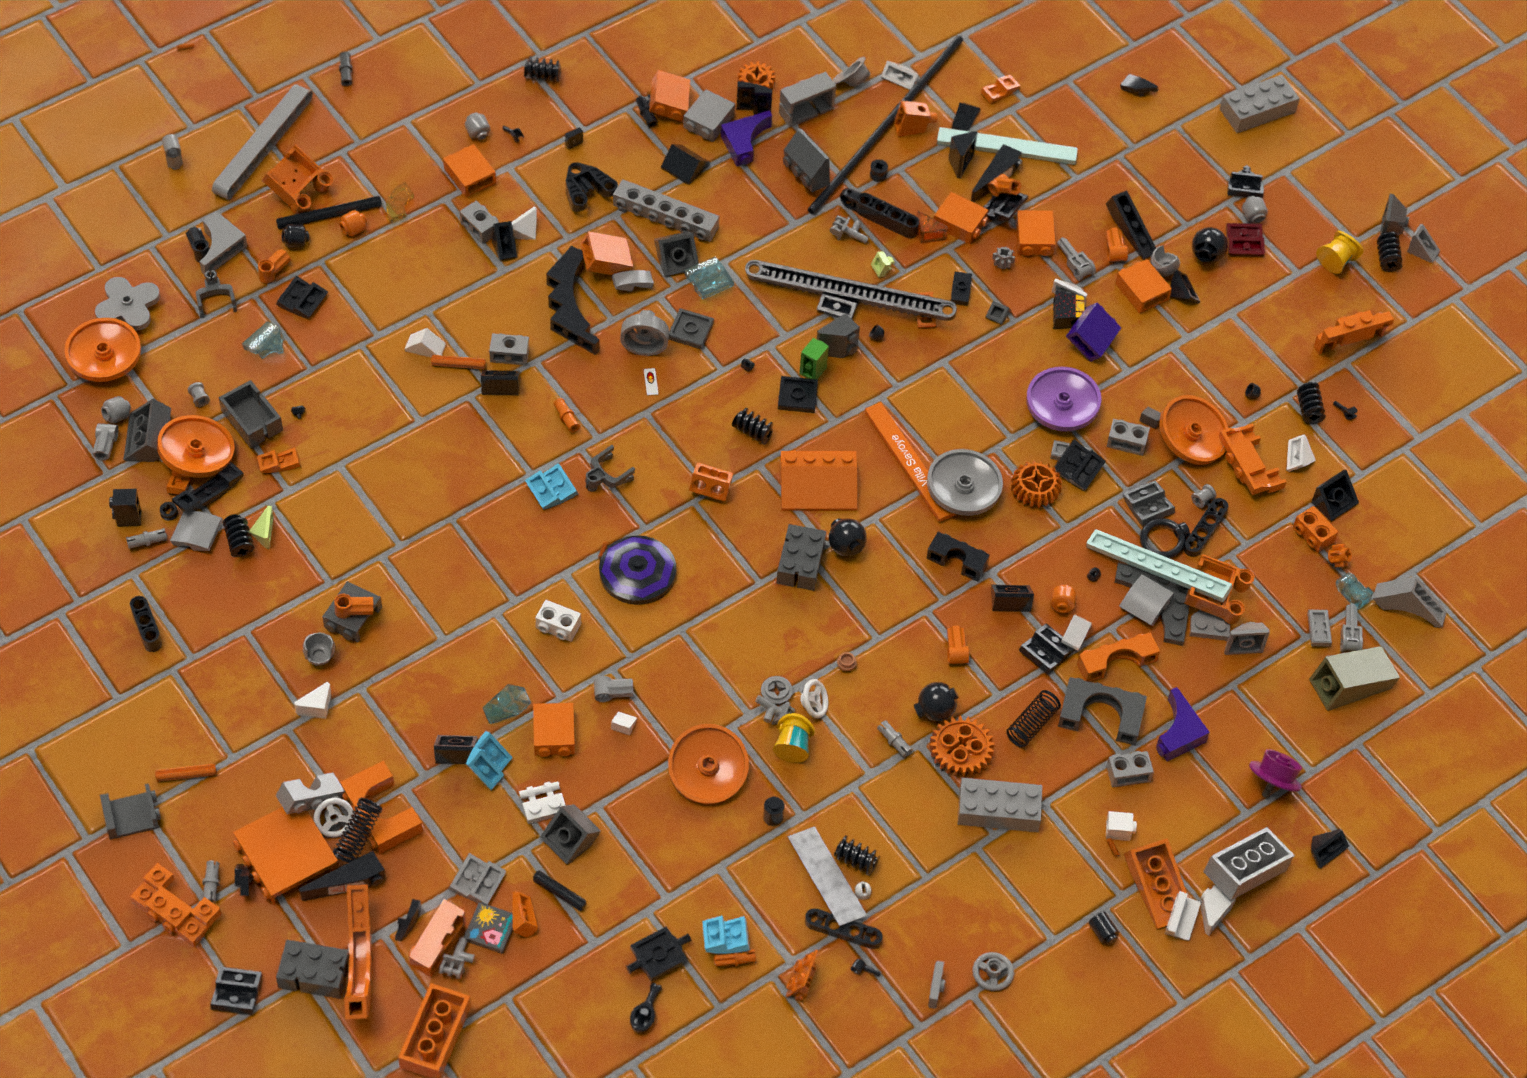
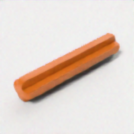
M432 355L431 365L484 370L486 359Z
M212 763L160 769L155 771V777L157 782L213 776L216 775V765Z

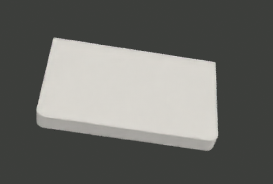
M1180 891L1176 896L1165 933L1188 941L1201 903L1188 898L1187 893Z

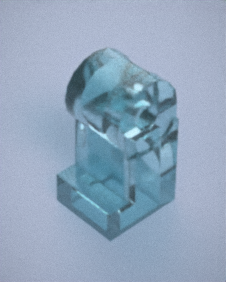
M1348 572L1336 580L1335 584L1339 592L1350 604H1355L1357 610L1370 602L1373 591L1369 587L1365 588L1354 574Z

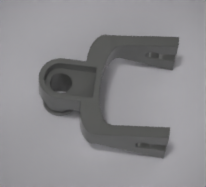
M211 270V274L207 271L205 273V287L195 292L200 318H204L201 300L217 294L229 295L233 312H237L232 286L229 284L220 285L217 273L214 270Z
M613 445L591 459L590 467L592 470L588 471L585 477L586 489L588 488V491H596L601 483L615 488L634 479V467L619 477L614 478L607 474L599 465V463L613 458Z

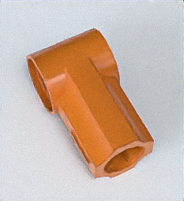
M1005 174L999 175L988 183V189L994 196H999L1002 193L1017 195L1020 193L1022 186L1020 180L1008 178Z
M1111 228L1106 231L1108 262L1127 261L1128 249L1127 245H1124L1122 232L1118 228Z
M277 250L270 258L259 262L258 273L259 280L262 283H272L275 280V275L291 261L290 256L285 250Z
M339 594L334 601L335 615L341 619L348 618L351 615H373V597H350L348 594Z
M960 626L948 628V664L969 663V648L965 643L964 628Z

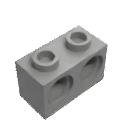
M1113 419L1106 447L1143 456L1150 427Z
M1134 751L1131 754L1112 755L1108 758L1106 766L1112 787L1151 782L1154 773L1148 751Z

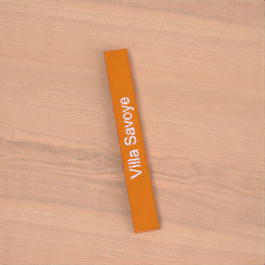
M879 402L865 408L864 413L937 521L940 523L954 517L956 514L943 509L931 497L927 487L928 470L883 404Z

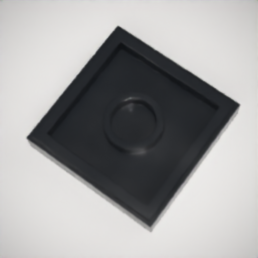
M781 376L778 410L815 413L818 380Z

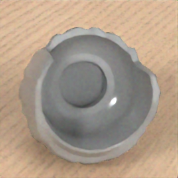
M1163 245L1157 247L1151 256L1150 263L1162 277L1171 276L1179 269V258L1174 254L1165 253Z
M318 632L310 634L305 638L303 654L309 663L316 666L325 665L334 655L335 642L330 635Z

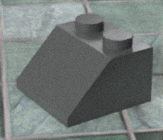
M688 231L654 239L657 257L664 276L700 269L693 233Z
M845 313L817 331V340L823 341L829 346L828 357L845 358L848 355L854 354L858 349L860 327Z
M575 804L559 808L540 838L566 864H569L591 847L601 830Z

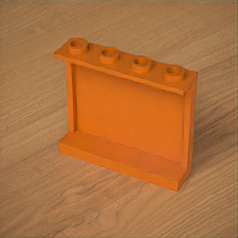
M281 807L233 832L235 840L232 842L236 851L242 852L244 855L242 860L247 868L251 867L254 881L256 884L260 883L262 885L261 892L266 900L270 899L273 905L276 904L275 897L329 869L332 872L339 868L337 858L307 810L300 813L287 814L284 808Z

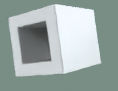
M1109 811L1106 820V839L1130 841L1132 833H1136L1137 826L1136 821H1133V813Z

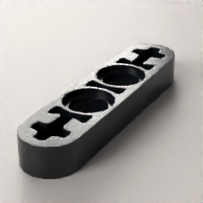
M1216 498L1212 501L1185 542L1184 552L1188 556L1195 557L1201 553L1227 513L1228 503L1226 500ZM1221 506L1222 508L1216 513V507ZM1206 518H1213L1216 522L1210 524L1206 522ZM1204 531L1207 536L1200 537L1197 532ZM1195 541H1196V542H1197L1196 547H1194L1193 549H1191L1190 547H1192L1193 544H1194Z
M813 908L808 910L805 915V924L812 930L869 949H877L882 944L883 935L877 928L851 921L841 925L836 930H832L828 924L832 921L837 922L832 913ZM817 916V920L812 922L811 918ZM823 919H826L825 926H822ZM850 928H856L858 929L859 934L857 936H851L849 935L848 930ZM863 931L866 932L864 939H861ZM873 935L876 936L874 942L870 941V938Z

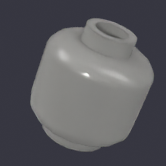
M472 113L466 118L464 125L471 138L482 140L488 136L487 133L490 131V125L483 114Z
M1248 197L1242 205L1247 221L1256 224L1265 220L1268 210L1262 198Z
M117 396L103 403L101 414L106 421L114 424L129 417L131 406L127 400Z

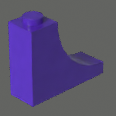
M770 111L721 125V138L736 166L753 162V148L751 144L760 132L772 127V114Z
M1177 687L1171 689L1168 696V702L1173 710L1174 723L1167 732L1159 736L1156 745L1159 755L1163 756L1167 762L1206 743L1210 734Z

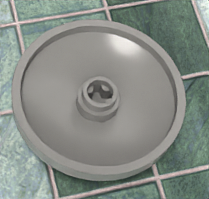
M956 449L941 454L933 461L928 471L927 487L933 500L943 509L954 514L971 516L988 511L998 502L1003 488V479L997 465L987 456L973 450Z

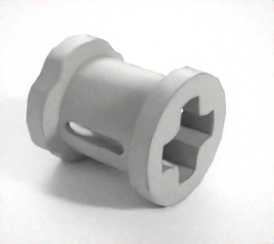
M196 382L188 387V393L192 395L193 403L196 407H203L209 403L210 398L204 391L203 383Z
M1206 484L1201 491L1192 494L1191 498L1197 507L1203 508L1206 502L1215 499L1217 495L1214 488Z

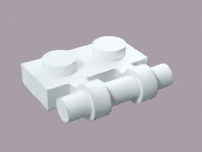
M550 781L545 782L542 786L534 788L530 786L526 787V790L519 791L520 799L529 798L528 802L522 803L528 824L553 818L561 806H566L562 793L553 794V791L560 789L558 781L550 783ZM546 793L547 797L540 799H536L535 795Z

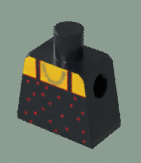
M1055 291L1053 300V329H1069L1073 327L1086 309L1083 296Z

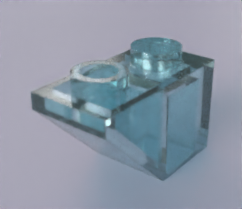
M507 684L482 708L489 724H494L519 715L531 704V701L524 687Z

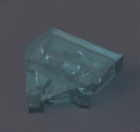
M267 321L245 340L242 346L244 350L259 354L261 359H263L270 353H284V337L280 327Z

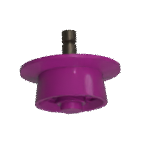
M1267 749L1265 750L1262 762L1251 761L1249 764L1250 769L1256 775L1268 782L1265 787L1266 789L1262 793L1266 798L1270 797L1271 791H1273L1275 786L1294 792L1300 791L1302 788L1301 784L1295 779L1302 769L1301 765L1281 752Z

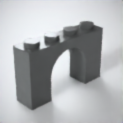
M1070 677L1058 727L1077 731L1084 708L1092 703H1105L1112 706L1120 717L1116 741L1135 746L1147 696L1138 692L1132 693L1117 687L1112 688L1101 683H1092L1080 678Z

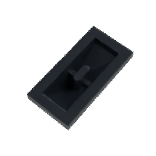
M960 102L951 128L969 132L981 108Z
M512 221L493 224L492 244L499 260L517 257Z
M1176 270L1170 285L1172 288L1170 297L1199 304L1201 301L1188 276Z
M1338 829L1312 837L1311 853L1318 868H1322L1349 847L1343 830Z

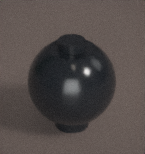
M1203 228L1193 237L1192 251L1196 258L1202 262H1217L1227 251V238L1217 228Z
M839 518L832 522L829 532V543L837 554L851 557L864 549L867 542V533L860 522L850 518Z
M933 682L921 690L918 696V703L914 704V708L920 719L926 716L931 721H944L954 714L957 708L956 699L959 696L954 687L950 688L949 685L942 682Z

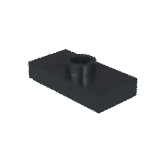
M954 271L950 300L954 304L968 306L972 274Z

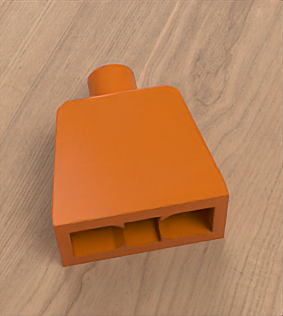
M901 101L894 121L897 136L924 133L928 123L937 122V113L929 112L926 103Z

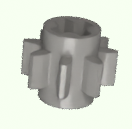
M1007 247L997 248V252L993 253L992 257L995 260L994 266L997 265L1001 269L1010 268L1011 263L1015 261L1013 250Z

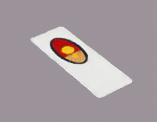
M655 368L644 369L647 395L659 394Z

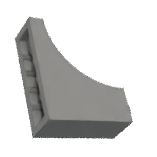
M217 211L203 220L204 231L212 241L210 250L200 261L201 272L204 275L207 271L211 274V270L215 271L247 247L246 235Z
M1416 576L1377 583L1373 595V600L1382 610L1407 611L1421 616L1435 627L1443 625L1447 611Z

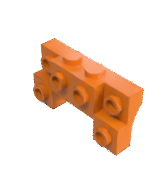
M1370 310L1358 312L1347 317L1343 316L1337 319L1335 327H1328L1317 335L1314 348L1319 355L1322 354L1325 345H1328L1331 351L1335 350L1337 341L1340 346L1362 340H1370L1374 337L1375 331H1377L1380 337H1383L1386 328L1393 324L1394 318L1390 311L1377 313L1373 316Z
M1253 423L1239 428L1220 430L1219 438L1227 450L1226 460L1232 465L1236 478L1240 479L1242 484L1247 485L1252 495L1267 491L1269 494L1285 488L1287 481L1280 479L1278 467L1265 471L1266 467L1254 448L1255 445L1260 443L1261 437L1260 435L1255 436Z
M157 863L143 877L144 882L130 896L131 901L144 910L152 921H159L167 932H174L195 948L210 926L222 914L221 909L206 897L194 908H191L166 889L175 880L174 876L170 871Z

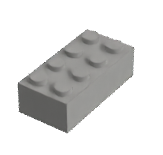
M1279 75L1223 95L1220 111L1236 133L1295 113L1300 98L1284 76Z
M961 778L957 825L1038 832L1041 822L1042 785Z
M1266 827L1212 855L1203 872L1230 900H1233L1285 872L1295 855Z

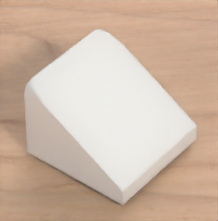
M618 711L611 722V729L630 735L637 718Z

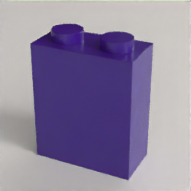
M1097 302L1086 307L1066 337L1091 362L1103 355L1121 327Z

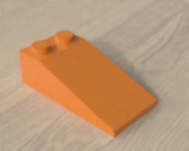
M1168 838L1124 853L1130 873L1156 929L1167 926L1177 894L1180 891L1187 893Z

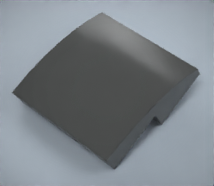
M1155 480L1123 493V498L1129 509L1142 526L1154 519L1163 518L1175 513V507L1165 497V490Z

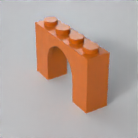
M381 761L340 782L345 790L341 798L347 801L355 810L354 807L358 806L359 798L370 800L373 796L393 787V775L385 762ZM413 807L391 818H377L371 834L367 838L372 849L376 848L378 853L381 854L423 832L422 822Z

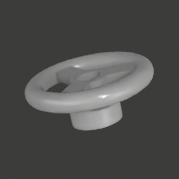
M988 952L979 956L974 962L973 976L982 988L998 991L1006 988L1012 982L1014 968L1006 956L996 952ZM979 968L987 972L990 977V984L982 980L979 975ZM1007 969V978L1002 983L997 984V976Z

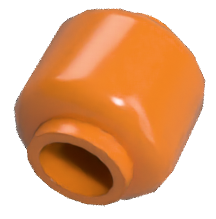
M352 210L340 218L339 227L344 235L353 237L366 229L365 223H367V219L363 213Z
M1066 584L1056 586L1051 593V607L1059 613L1071 612L1076 605V591Z

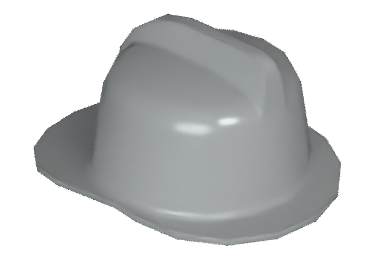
M865 57L856 60L832 81L835 84L844 81L850 86L862 84L870 76V72L864 64Z

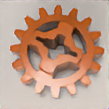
M759 61L756 64L750 62V66L744 64V69L740 68L738 80L740 82L762 85L770 89L774 87L775 71H771V66L766 67V63L760 65Z

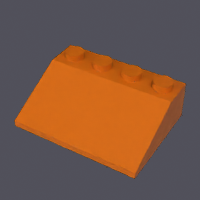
M781 451V511H857L856 451Z

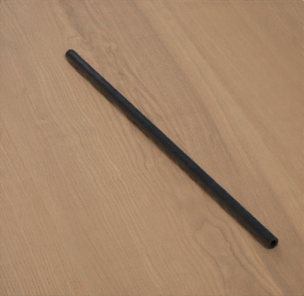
M960 35L954 38L901 101L911 102L963 42V38ZM901 101L835 176L830 185L809 206L808 212L814 215L893 124Z

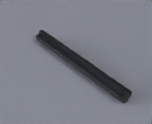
M374 196L277 218L276 224L278 229H282L288 224H304L344 215L352 210L361 211L379 207L382 205L380 196Z

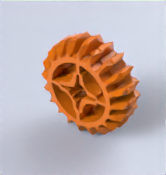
M1034 460L1032 464L1028 461L1025 465L1020 464L1011 478L1013 496H1017L1018 501L1023 500V505L1029 503L1030 507L1037 505L1038 509L1041 507V504L1045 507L1048 503L1053 504L1054 500L1059 497L1062 489V479L1059 473L1056 472L1055 467L1050 468L1049 463L1043 465L1042 461L1036 463Z

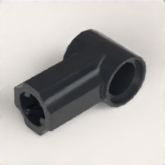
M192 227L186 232V237L194 252L195 260L200 263L210 250L209 243L200 228Z

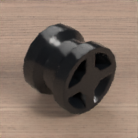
M874 160L870 166V178L875 182H882L887 178L888 164L884 160Z

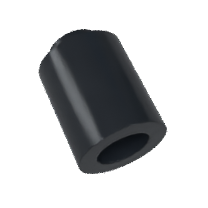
M770 797L764 803L763 819L766 824L777 826L783 821L784 802L779 797Z
M1100 912L1090 919L1089 925L1102 944L1107 943L1110 945L1118 940L1119 931L1106 912Z

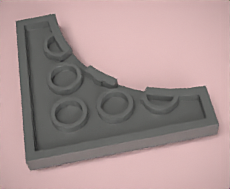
M1118 563L1114 583L1131 588L1137 579L1144 575L1175 593L1166 610L1163 609L1160 614L1164 630L1163 642L1183 646L1189 605L1184 604L1188 588L1134 566Z

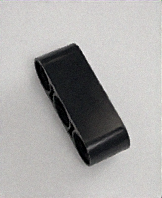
M135 596L130 601L133 619L144 648L149 652H156L162 646L159 630L147 599L143 596Z

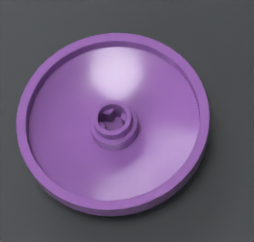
M1054 367L1040 372L1033 378L1028 387L1026 401L1030 413L1042 425L1058 431H1074L1089 425L1097 417L1101 406V392L1096 382L1086 373L1070 367Z

